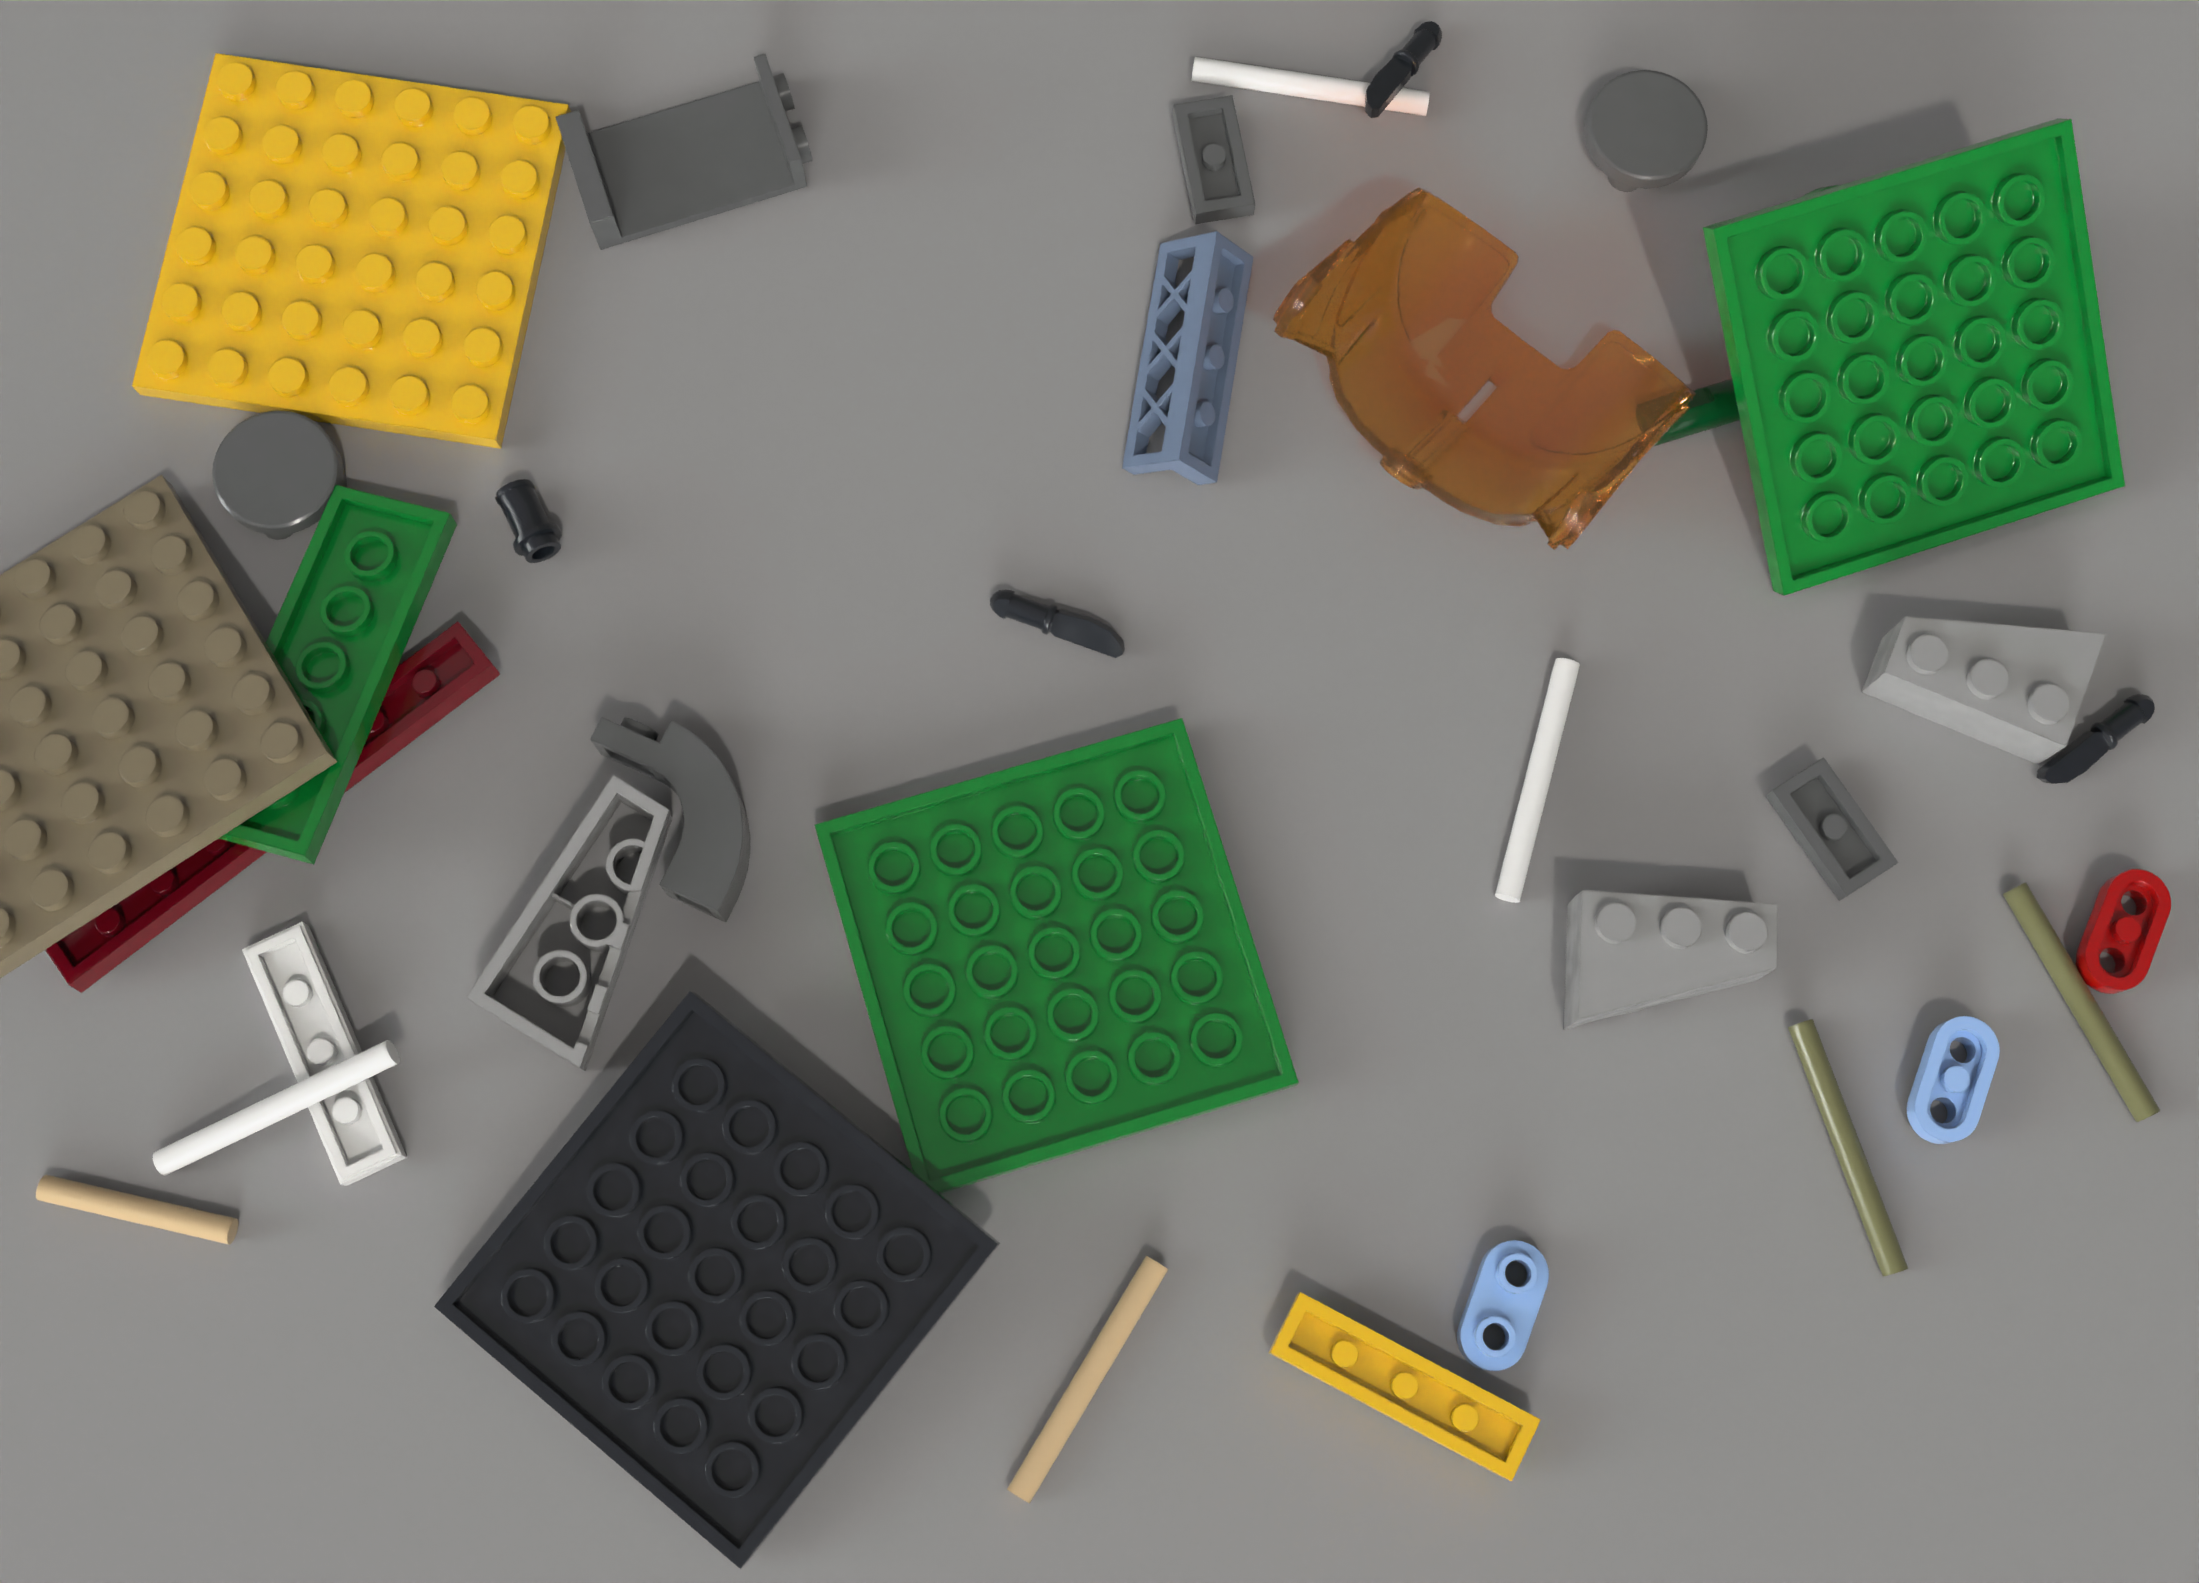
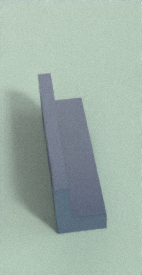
M1218 231L1160 243L1122 469L1133 475L1173 470L1197 485L1217 483L1253 264V256ZM1194 257L1192 271L1177 286L1175 281L1179 260ZM1183 309L1185 312L1183 327L1168 343L1166 340L1168 325ZM1173 365L1175 368L1173 384L1159 399L1156 396L1158 382ZM1163 423L1166 429L1162 451L1147 453L1149 437Z

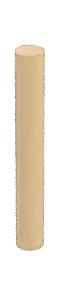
M44 1175L36 1189V1199L38 1201L230 1245L238 1231L239 1222L237 1218L51 1175Z

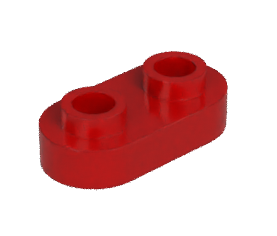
M2131 869L2110 878L2101 887L2076 952L2077 970L2085 983L2092 989L2105 994H2115L2137 986L2146 977L2171 911L2169 890L2164 882L2155 874L2142 869ZM2123 895L2129 896L2134 900L2136 904L2135 915H2130L2123 909L2121 904ZM2102 952L2110 954L2114 959L2115 969L2113 973L2106 971L2101 966L2100 955Z

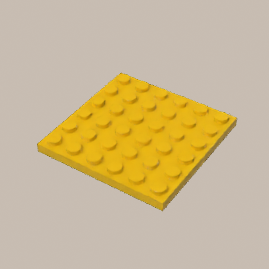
M215 53L132 387L143 396L257 413L290 411L304 415L317 422L501 449L566 151L555 117L570 113L569 105Z

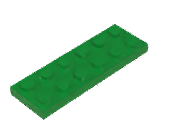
M335 485L266 644L337 760V763L218 839L315 864L457 527V523L450 513Z

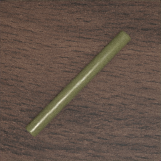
M2025 882L2004 893L2003 896L2135 1121L2139 1122L2160 1111L2158 1105L2027 883Z
M1810 1019L1788 1027L1882 1276L1908 1269L1907 1263L1814 1021Z

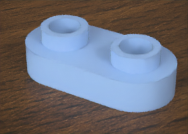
M1970 1016L1955 1017L1939 1024L1929 1035L1907 1102V1117L1912 1129L1928 1142L1948 1144L1962 1140L1975 1130L1979 1122L2000 1054L1998 1039L1985 1022ZM1953 1041H1958L1964 1045L1967 1052L1964 1063L1956 1061L1951 1056L1950 1045ZM1934 1100L1943 1103L1947 1109V1119L1944 1123L1937 1122L1931 1115L1930 1107Z
M1518 1240L1506 1241L1493 1246L1482 1258L1457 1329V1344L1462 1356L1467 1362L1478 1369L1485 1371L1505 1370L1516 1364L1526 1349L1549 1280L1546 1260L1541 1252L1531 1244ZM1511 1261L1521 1263L1526 1269L1527 1278L1520 1287L1511 1285L1505 1277V1269ZM1490 1324L1500 1326L1505 1334L1504 1344L1497 1350L1488 1348L1483 1341L1484 1329Z

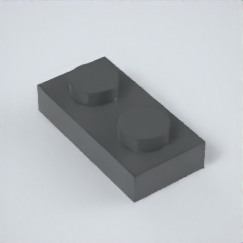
M1233 95L1174 104L1173 121L1194 223L1201 224L1254 215L1255 199Z
M1824 757L1766 795L1839 901L1899 863Z

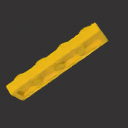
M1302 1292L1297 1294L1268 1352L1508 1481L1513 1480L1541 1419Z

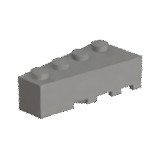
M613 775L466 998L578 1068L586 1071L672 822L669 809Z

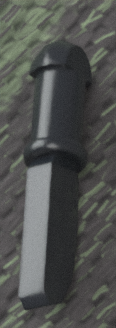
M1432 21L1422 23L1415 29L1414 36L1403 49L1395 52L1392 59L1375 75L1365 94V112L1370 118L1380 116L1410 80V77L1417 74L1419 65L1429 53L1438 48L1442 39V30L1437 23Z
M1007 589L995 592L990 599L992 610L1003 619L1007 617L1041 629L1042 633L1046 635L1051 632L1055 637L1114 658L1123 655L1125 651L1124 641L1115 630L1091 617L1058 609L1054 604L1048 606L1014 594L1015 591Z
M2143 694L2132 695L2123 701L2124 704L2101 723H2094L2090 731H2086L2039 768L2036 778L2044 783L2057 784L2068 783L2083 774L2108 750L2114 749L2120 739L2139 724H2145L2152 717L2155 710L2153 700Z

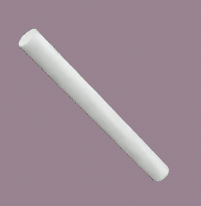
M1195 57L1191 81L1362 107H1365V94L1370 85L1368 82ZM1402 88L1385 110L1426 116L1430 92Z
M1555 659L1495 897L1504 901L1518 903L1521 899L1580 667L1578 662L1571 659Z
M390 1040L377 1044L155 1151L152 1156L154 1165L159 1173L164 1176L399 1064L400 1057L398 1051Z

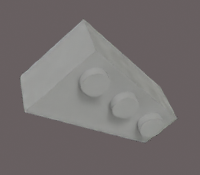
M1905 616L1882 637L1862 693L2038 765L2067 746L2107 633Z
M1582 890L1567 904L1564 1030L1619 1014L1624 1015L1654 1005L1678 999L1682 1000L1756 981L1777 969L1778 904Z

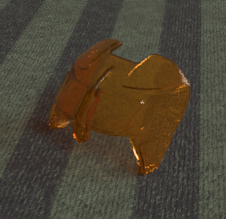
M1418 187L1381 212L1375 222L1355 241L1351 239L1345 241L1292 287L1274 315L1273 320L1277 323L1274 332L1280 337L1294 340L1327 357L1330 370L1329 379L1338 403L1358 432L1383 455L1380 464L1394 478L1412 489L1424 488L1457 510L1496 525L1520 527L1538 522L1548 537L1547 544L1555 550L1561 545L1569 549L1637 463L1687 413L1690 408L1687 405L1696 393L1661 362L1618 330L1608 332L1574 368H1560L1497 320L1492 313L1493 301L1518 264L1519 256L1517 253L1463 213L1427 189ZM1488 381L1497 386L1494 392L1468 421H1463L1458 417Z

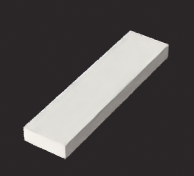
M300 922L242 949L298 1083L362 1052L309 925ZM373 1076L308 1107L340 1185L348 1186L407 1158Z

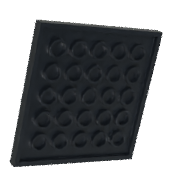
M690 991L434 1307L741 1569L996 1250L1000 1242L703 998Z

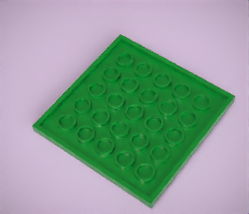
M2057 118L1703 227L1774 592L1785 596L2125 486L2072 119Z
M1183 718L815 824L912 1170L940 1194L1298 1085L1299 1081Z

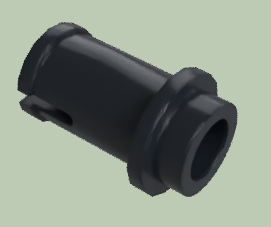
M520 479L501 487L496 492L497 497H495V500L501 507L516 538L513 542L515 553L519 556H524L529 563H538L553 557L561 549L559 539L562 534L558 525L550 523L534 491L533 483L528 479Z

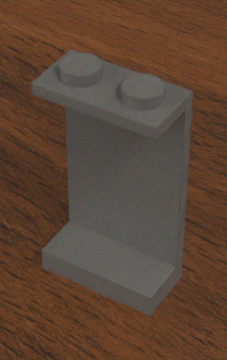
M766 54L754 57L759 78L758 82L587 133L579 110L555 117L589 223L600 250L807 187L803 164L813 161L808 141L802 125L794 128L790 127L786 111L795 109L790 89L784 73L776 76L772 75Z

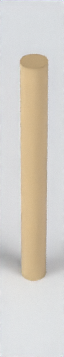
M1145 1256L1008 1486L1007 1490L1028 1503L1032 1501L1166 1275L1168 1269L1157 1261Z

